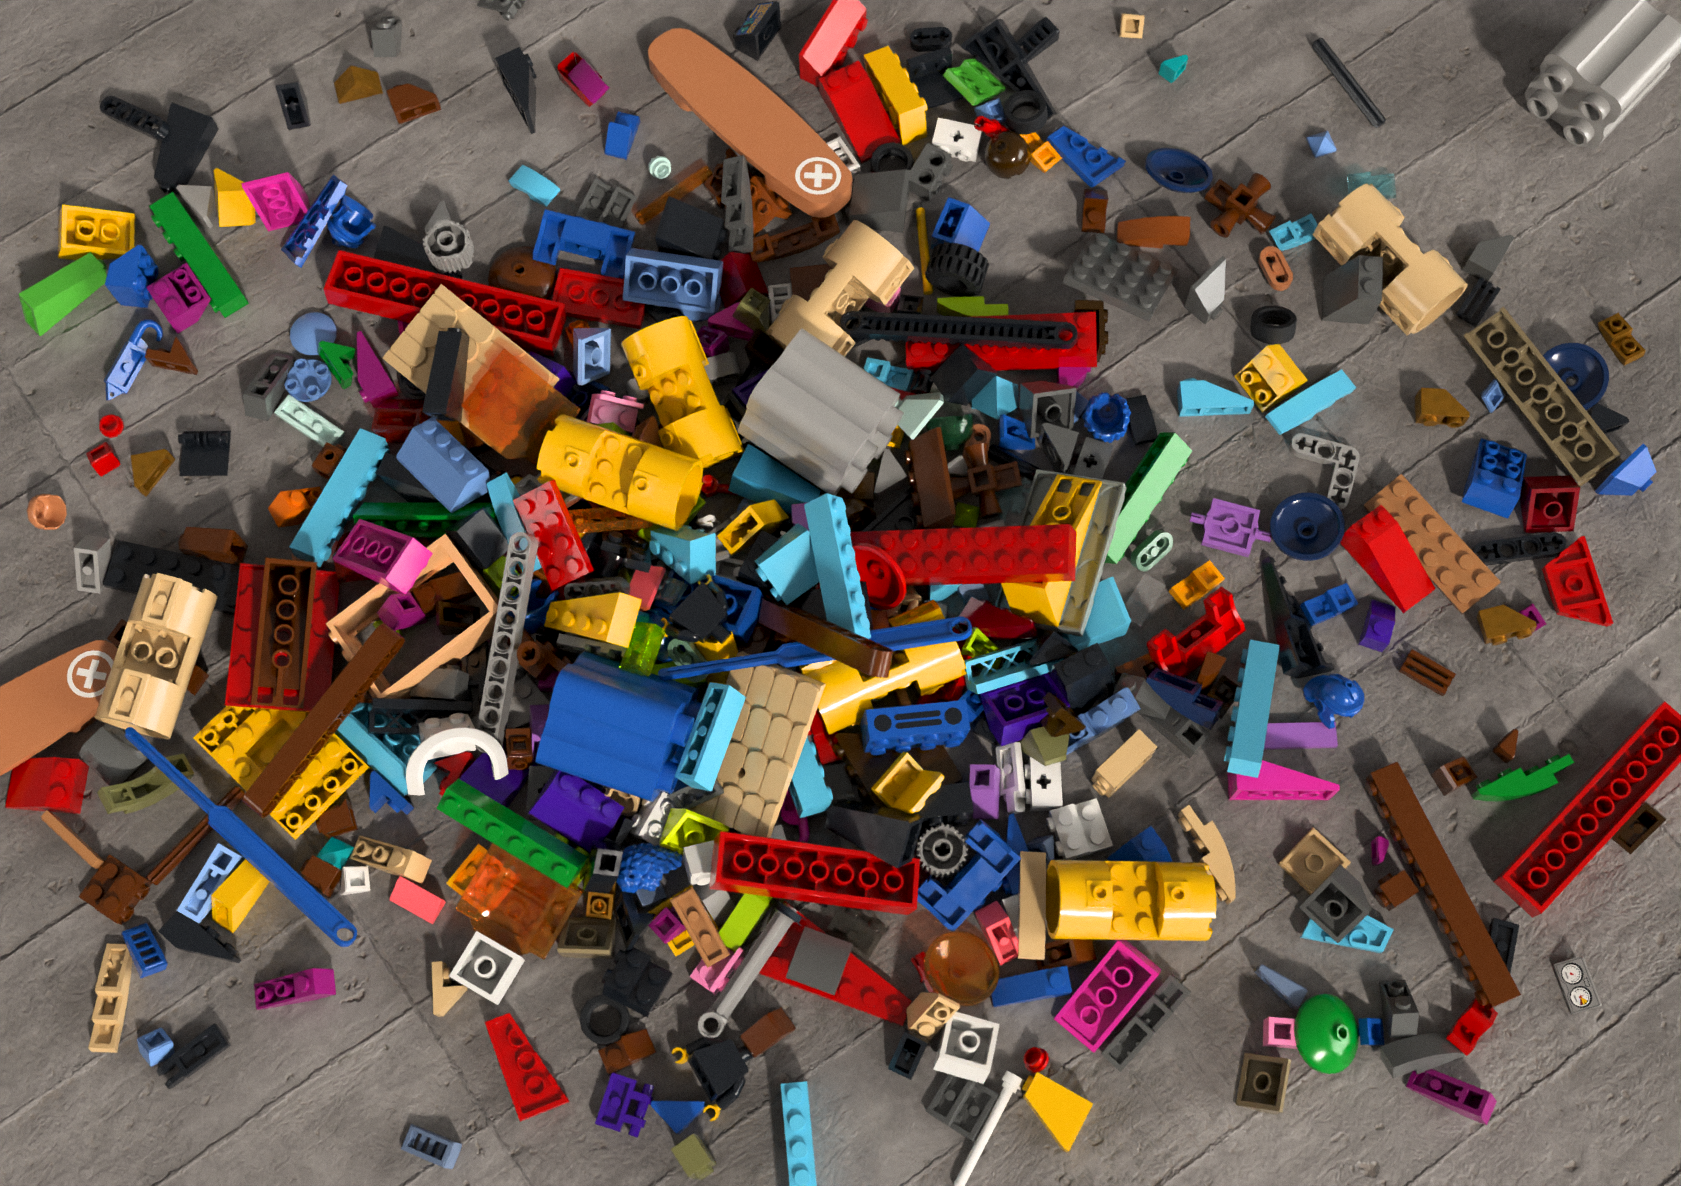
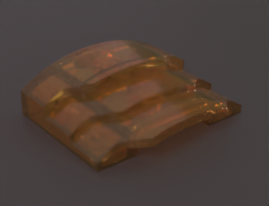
M504 348L461 406L469 412V429L506 459L525 457L536 466L540 449L548 430L552 431L557 426L555 419L562 414L575 418L581 409Z
M492 843L459 901L456 910L470 917L474 931H478L517 955L533 953L545 960L584 890L573 882L568 888L562 886Z

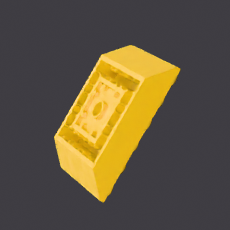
M226 706L193 739L248 791L309 712ZM334 733L270 815L296 840L369 766Z

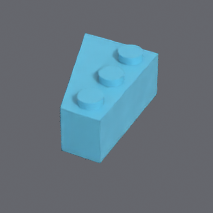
M684 525L678 531L666 527L651 530V541L649 543L651 552L687 582L692 584L707 579L706 575L708 574L711 577L716 575L715 532L705 533L703 529L693 530L691 526Z

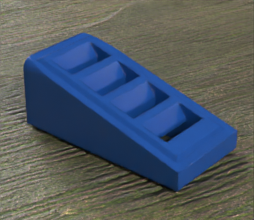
M147 923L122 931L121 934L140 979L166 969L168 963ZM144 932L145 936L132 940V935ZM144 941L148 942L147 945H144L139 948L135 946L136 944L142 943ZM149 949H151L152 953L146 954L144 956L140 955L141 952L147 951ZM155 958L154 962L145 965L144 961Z

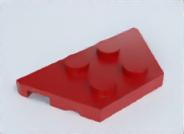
M1581 536L1542 568V572L1557 615L1608 627L1613 624V620L1586 538Z

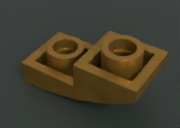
M1619 313L1598 322V327L1605 341L1623 366L1644 356L1646 350L1631 335L1633 328Z
M616 881L609 894L588 891L586 917L612 919L617 888Z

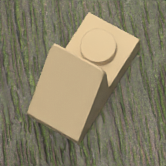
M442 961L432 962L433 1014L438 1017H443L468 989L464 985L448 987V983H451V977H449L451 969L450 967L447 968V964Z

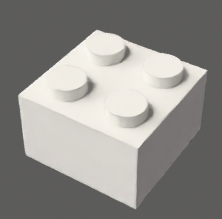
M476 931L449 977L499 1005L525 960Z
M955 1012L942 1027L933 1070L984 1084L991 1070L1000 1024Z

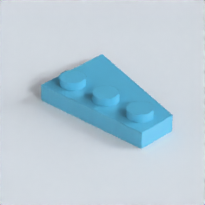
M1367 915L1339 943H1336L1310 918L1300 938L1382 953L1394 929Z

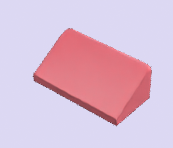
M651 566L649 573L635 570L629 584V595L642 599L639 611L644 612L650 609L666 572L664 567Z
M399 876L389 899L431 924L435 922L446 903L443 899Z

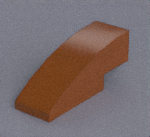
M1186 216L1146 217L1118 222L1117 242L1127 244L1128 246L1161 249L1164 244L1187 246L1190 238V217Z

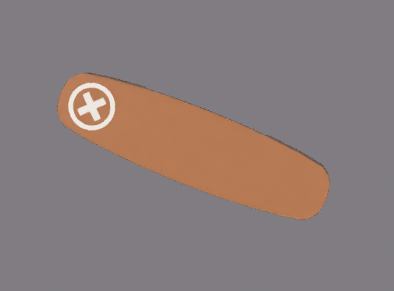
M671 29L658 36L650 44L648 49L650 73L681 109L693 111L700 120L739 155L745 156L746 161L764 174L765 184L803 212L818 218L829 217L835 214L850 201L852 175L847 166L795 111L750 72L707 40L688 29Z
M106 640L92 641L70 650L0 686V776L44 750L67 733H79L98 720L95 718V714L118 651V647L115 644Z

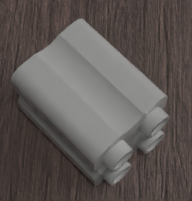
M1599 0L1544 58L1540 65V73L1531 81L1525 91L1528 109L1537 118H1550L1559 123L1564 128L1565 138L1571 144L1577 147L1585 146L1589 149L1597 148L1665 76L1671 67L1670 63L1681 52V24L1668 14L1654 9L1646 0Z
M802 328L752 391L746 406V413L737 432L826 493L836 496L841 488H844L851 494L855 491L868 471L866 467L873 457L878 459L893 437L891 433L902 419L904 412L895 407L900 393Z

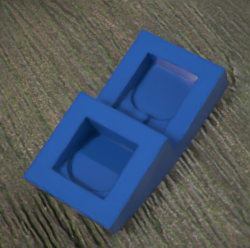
M1345 583L1327 590L1323 595L1303 602L1300 607L1310 625L1314 626L1358 605V602L1348 584Z

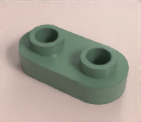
M1163 530L1154 531L1132 552V566L1141 571L1150 570L1171 550L1173 546L1171 534Z
M673 639L668 644V654L676 666L707 662L692 642ZM681 645L685 647V652L681 650ZM708 674L686 678L691 682H700Z

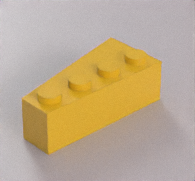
M886 46L865 54L866 73L877 94H880L885 111H889L894 129H899L900 131L899 139L901 144L907 145L927 137L926 101L923 97H919L917 87L914 82H910L906 68L900 66L897 53L893 54L890 47Z
M617 592L551 602L544 626L628 648L642 599Z

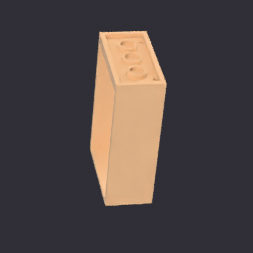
M446 534L427 547L433 554L428 560L426 567L422 569L416 578L413 587L408 591L413 593L412 589L425 584L454 562L490 612L392 686L383 673H381L370 687L371 689L368 690L373 698L410 699V691L435 668L446 669V665H455L462 657L471 653L493 636L499 599L478 570L473 568L470 561ZM379 583L326 623L331 630L328 635L337 645L340 643L344 649L341 653L348 662L351 661L363 646L356 635L380 618L377 614L379 609L390 595L399 592ZM507 614V621L510 623L514 619Z

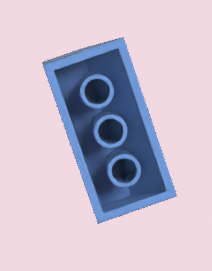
M631 248L626 255L623 301L715 314L721 287L723 261Z
M431 417L412 428L396 458L449 512L453 513L489 492L486 484L490 481L488 469L436 419Z

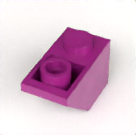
M409 591L406 595L402 593L390 595L377 612L383 623L394 631L424 624L428 621Z

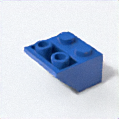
M948 197L931 236V249H934L940 243H958L979 252L990 223L971 205Z
M137 245L110 263L105 286L120 305L148 308L149 301L153 297L146 287L157 279L159 273L158 266L142 245Z

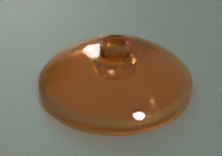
M963 931L947 932L937 937L926 951L924 972L929 985L935 993H939L959 1003L960 1006H972L986 1000L995 990L999 980V964L993 950L981 938ZM953 972L958 973L960 978L955 977Z

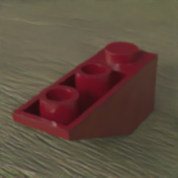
M971 597L959 617L969 619L972 629L977 627L990 640L1038 636L1032 619L1024 615L1021 617L1014 615L1005 607L997 608L985 599L978 600ZM958 624L963 633L967 631L968 626L966 624Z

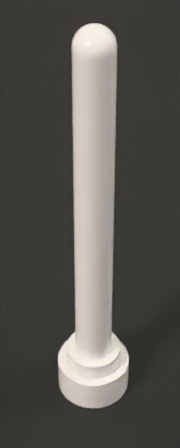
M1006 1070L1002 1081H1004L1002 1087L1004 1088L954 1182V1186H965L1012 1093H1016L1017 1089L1020 1090L1025 1080Z

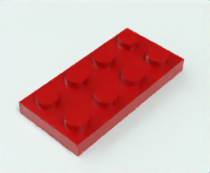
M564 268L559 270L551 300L565 304L566 316L641 329L647 306L644 303L623 301L624 279Z
M555 480L549 481L513 500L526 532L534 535L538 541L536 555L551 590H556L594 571Z

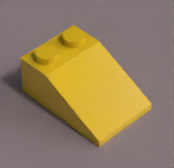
M62 204L59 214L58 258L78 260L91 252L97 259H118L134 248L135 214Z

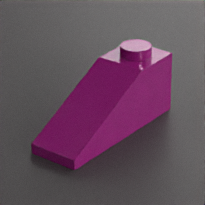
M361 331L357 332L358 382L362 387L358 392L364 402L370 401L375 409L399 394Z
M1433 1069L1420 1074L1412 1071L1406 1085L1408 1089L1484 1125L1488 1124L1497 1102L1491 1092Z

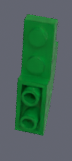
M1557 754L1546 760L1547 766L1541 769L1537 765L1523 772L1521 767L1515 771L1508 768L1497 774L1499 779L1491 783L1487 779L1476 785L1477 791L1471 794L1474 800L1510 801L1538 794L1559 783L1554 774L1569 767L1574 761L1569 754L1562 758Z

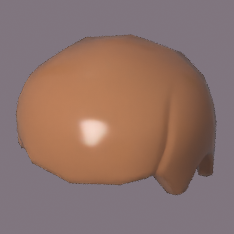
M38 494L29 501L27 507L28 520L36 528L55 530L65 522L67 515L66 504L60 496Z

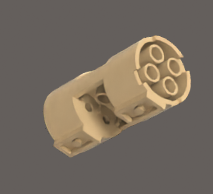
M1366 183L1347 195L1339 202L1340 205L1334 210L1332 215L1328 214L1324 220L1318 223L1313 233V236L1341 266L1359 255L1383 257L1382 301L1379 306L1406 335L1410 333L1415 334L1434 322L1457 301L1468 286L1454 271L1449 261L1441 256L1438 251L1431 250L1423 254L1419 246L1412 243L1405 236L1404 231L1400 228L1405 217L1399 208L1388 201L1372 183L1370 185Z
M853 220L841 237L826 248L823 258L832 269L827 272L825 280L820 287L812 291L809 301L807 302L800 296L793 294L790 299H787L782 304L779 316L765 332L769 338L778 345H781L784 350L803 328L845 357L855 342L850 335L841 329V317L849 311H859L869 298L886 305L913 271L914 267L911 262L892 244L870 227L857 220Z
M160 573L152 574V577L149 578L150 575L144 574L95 718L124 730L132 727L142 735L170 739L218 597L207 589H203L201 593L199 588L180 578Z

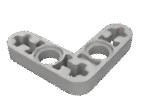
M1296 434L1289 444L1290 452L1294 456L1333 467L1326 497L1335 503L1333 499L1337 492H1342L1339 497V502L1341 503L1338 506L1342 512L1349 503L1360 455L1358 451L1351 446L1308 434ZM1299 441L1304 442L1303 446L1305 447L1303 448V450L1298 449ZM1312 444H1315L1313 452L1310 453ZM1322 446L1327 447L1331 452L1330 456H1321L1318 453V448ZM1349 454L1351 460L1347 468H1342L1345 464L1344 456ZM1339 474L1345 475L1349 480L1348 484H1339L1336 481V476Z

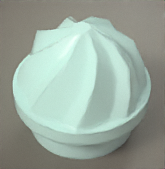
M658 155L655 158H651L648 166L650 174L658 179L666 178L671 172L670 161L666 157Z

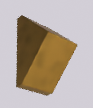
M351 65L334 82L339 104L383 93L378 72Z
M166 449L131 455L134 487L146 497L173 464L175 458Z

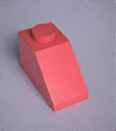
M998 901L975 911L981 930L1000 966L1017 958L1018 940L1009 916Z

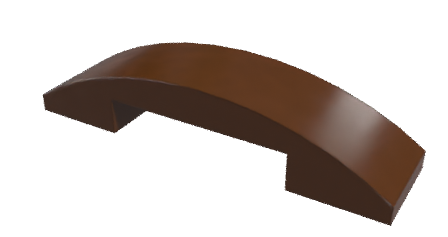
M835 214L822 218L812 217L813 222L771 237L767 233L753 238V252H750L753 262H765L788 257L811 249L840 233Z

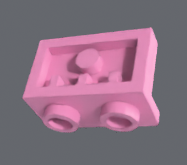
M601 390V394H592L587 417L588 423L603 424L614 422L624 431L634 432L638 409H643L644 404L637 403V398L623 396V399L616 398V393Z
M740 947L735 953L728 949L729 956L708 968L702 959L690 975V978L716 995L718 991L722 992L730 980L728 979L733 969L736 971L744 959L743 955L745 952Z

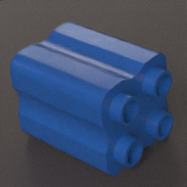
M584 651L573 664H567L563 667L556 679L547 721L536 755V763L651 802L657 798L660 791L672 794L678 781L674 776L702 704L696 701L698 688L674 680L663 681L659 678V675Z

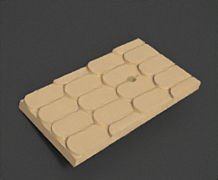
M441 284L435 291V294L430 297L420 312L406 327L405 331L394 342L391 349L383 356V359L426 394L439 331H447L448 328L462 329V332L470 338L461 423L501 454L560 379Z
M742 651L737 653L736 657L746 656L750 654ZM776 664L731 670L729 672L726 685L736 689L746 699L716 781L724 789V793L689 809L744 834L771 838L826 685Z

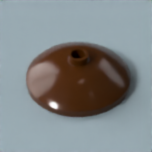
M520 246L503 252L495 259L489 270L488 284L492 287L549 300L554 293L558 274L555 265L533 260L534 247ZM520 269L524 270L522 273H517Z

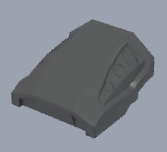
M109 724L102 726L83 744L78 754V757L109 786L125 783L149 760L125 737L124 729Z

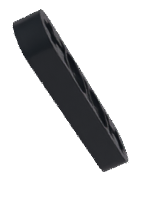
M107 96L101 101L100 111L133 130L155 140L163 139L169 132V125L155 114L115 96ZM130 110V114L123 118L124 114ZM143 117H146L145 121L141 125H138L139 121Z
M1557 532L1480 542L1472 551L1486 566L1558 556L1566 548V539ZM1552 540L1559 545L1556 549L1552 545L1546 546L1543 549V545L1549 544ZM1524 543H1533L1536 547V552L1528 553L1524 548ZM1503 545L1509 546L1512 549V556H1504L1500 551V547ZM1481 549L1483 553H1489L1494 549V553L1488 554L1485 559H1483L1482 555L1477 554Z

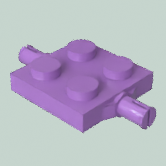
M1215 498L1212 499L1210 510L1206 516L1192 512L1189 522L1203 525L1204 534L1201 545L1249 557L1255 539L1270 543L1272 538L1270 532L1258 529L1260 510Z

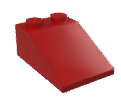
M29 758L12 769L5 808L80 814L89 766L80 759Z

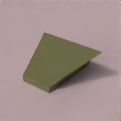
M751 287L732 316L753 331L759 328L765 333L770 327L769 303L771 300Z
M1044 726L1032 729L1020 741L1021 751L1044 766L1066 760L1070 734L1052 737Z

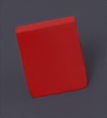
M107 441L86 454L91 466L99 476H104L120 466L118 458Z

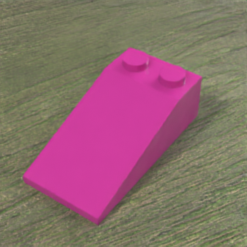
M289 172L241 183L243 190L268 231L299 224L310 208L309 199L304 188Z
M359 519L333 557V560L394 591L406 595L408 590L413 587L422 569L428 564V560L433 553L413 537Z
M1263 760L1258 778L1227 772L1229 800H1330L1340 790V785Z
M1118 940L1055 1016L1054 1020L1095 1053L1160 974L1162 969L1127 940Z

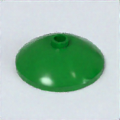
M1317 994L1308 998L1300 1007L1295 1020L1294 1033L1298 1051L1303 1060L1315 1071L1324 1074L1339 1073L1351 1064L1357 1053L1359 1032L1354 1014L1349 1006L1337 996Z

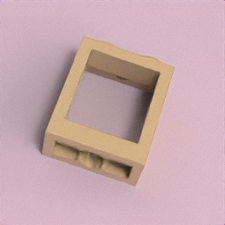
M1139 729L1095 771L1091 780L1094 783L1092 785L1093 788L1100 795L1103 796L1105 794L1110 798L1152 757L1157 746Z

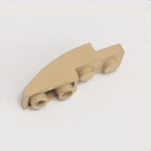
M1188 805L1178 813V822L1185 832L1189 831L1194 838L1192 842L1197 851L1204 853L1205 856L1199 862L1209 865V869L1206 871L1208 875H1213L1216 896L1221 902L1225 901L1228 905L1236 898L1234 870L1227 847L1213 821L1204 826L1191 806Z

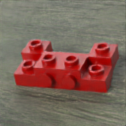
M1221 586L1203 600L1206 610L1205 615L1177 636L1164 629L1147 642L1150 658L1157 663L1158 668L1184 678L1202 664L1208 651L1216 654L1245 632L1244 622L1236 610L1232 593Z

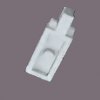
M1013 742L1004 746H997L995 748L997 767L1001 770L1000 795L1007 802L1008 813L1018 814L1025 812L1024 798L1026 790L1021 743Z

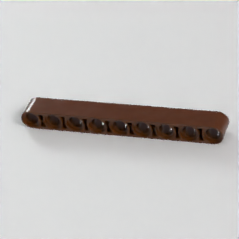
M762 597L758 623L864 674L878 678L889 677L893 654L892 649L790 603L786 605L782 600L777 602L775 598Z
M385 623L379 625L245 793L242 799L245 805L262 818L267 817L275 809L404 644V637Z

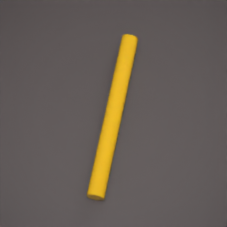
M917 208L916 220L923 292L925 295H930L933 293L932 285L925 277L930 261L925 209Z

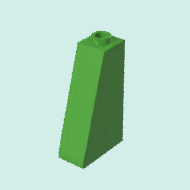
M90 252L19 293L25 322L39 336L45 334L105 284L107 277L105 263L100 258L97 259Z

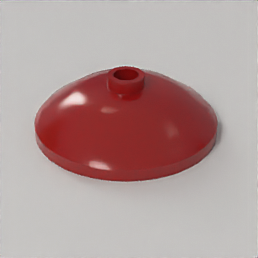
M868 543L852 545L855 551L857 571L860 574V581L867 584L870 606L882 610H889L898 606L906 594V581L896 560L878 546Z

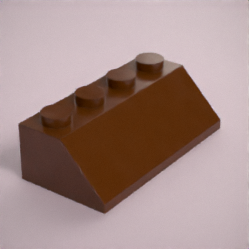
M936 427L910 440L908 450L904 451L905 464L910 466L908 483L909 486H913L914 493L911 494L913 508L917 507L918 515H915L916 529L952 528L956 516L941 427Z

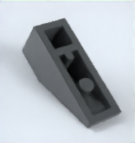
M276 352L272 353L243 393L245 416L265 421L269 420L279 405L285 389L287 375L296 361L295 357Z

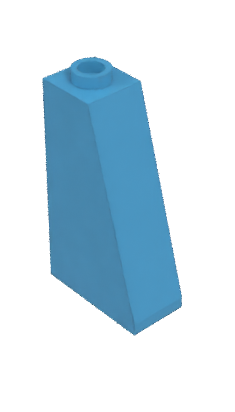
M749 444L732 475L728 489L732 493L758 503L775 499L784 512L791 516V504L808 503L818 498L821 490Z

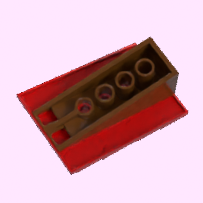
M265 558V565L240 563L225 706L310 712L331 686L334 641L328 635L331 630L326 623L337 616L340 572L316 570L317 562Z

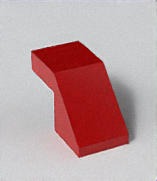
M1475 997L1453 1024L1446 1039L1468 1056L1474 1050L1478 1039L1493 1025L1498 1013L1493 1008L1486 1011L1485 1007L1481 1006Z

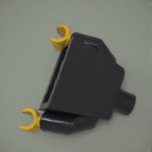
M706 575L708 579L706 583L698 581L699 586L669 615V620L672 624L665 618L661 619L665 624L664 627L660 629L656 627L655 630L662 637L670 636L681 641L692 643L700 641L704 643L712 635L721 644L730 637L732 633L722 625L728 617L727 611L729 607L724 590L713 581L711 575Z
M701 1037L687 1044L685 1049L674 1048L672 1054L682 1052V1058L675 1063L684 1064L688 1061L711 1103L716 1100V1104H710L703 1110V1113L709 1108L715 1110V1116L709 1120L713 1121L719 1117L720 1110H725L738 1099L746 1083L744 1076L749 1072L745 1062L754 1057L745 1045L737 1049L731 1039L724 1041L718 1037Z

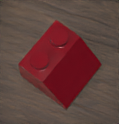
M1571 475L1523 477L1520 505L1525 533L1574 531L1580 486Z

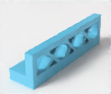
M1036 638L964 660L967 673L965 675L966 686L968 690L981 694L1051 672L1053 665L1064 660V658L1034 665L1025 664V659L1021 663L1015 662L1014 658L1018 651L1024 650L1029 653L1030 650L1027 648L1033 647L1038 639ZM1002 656L1006 661L1001 669L995 670L991 666L996 658ZM978 663L982 664L984 668L980 675L972 677L971 666Z

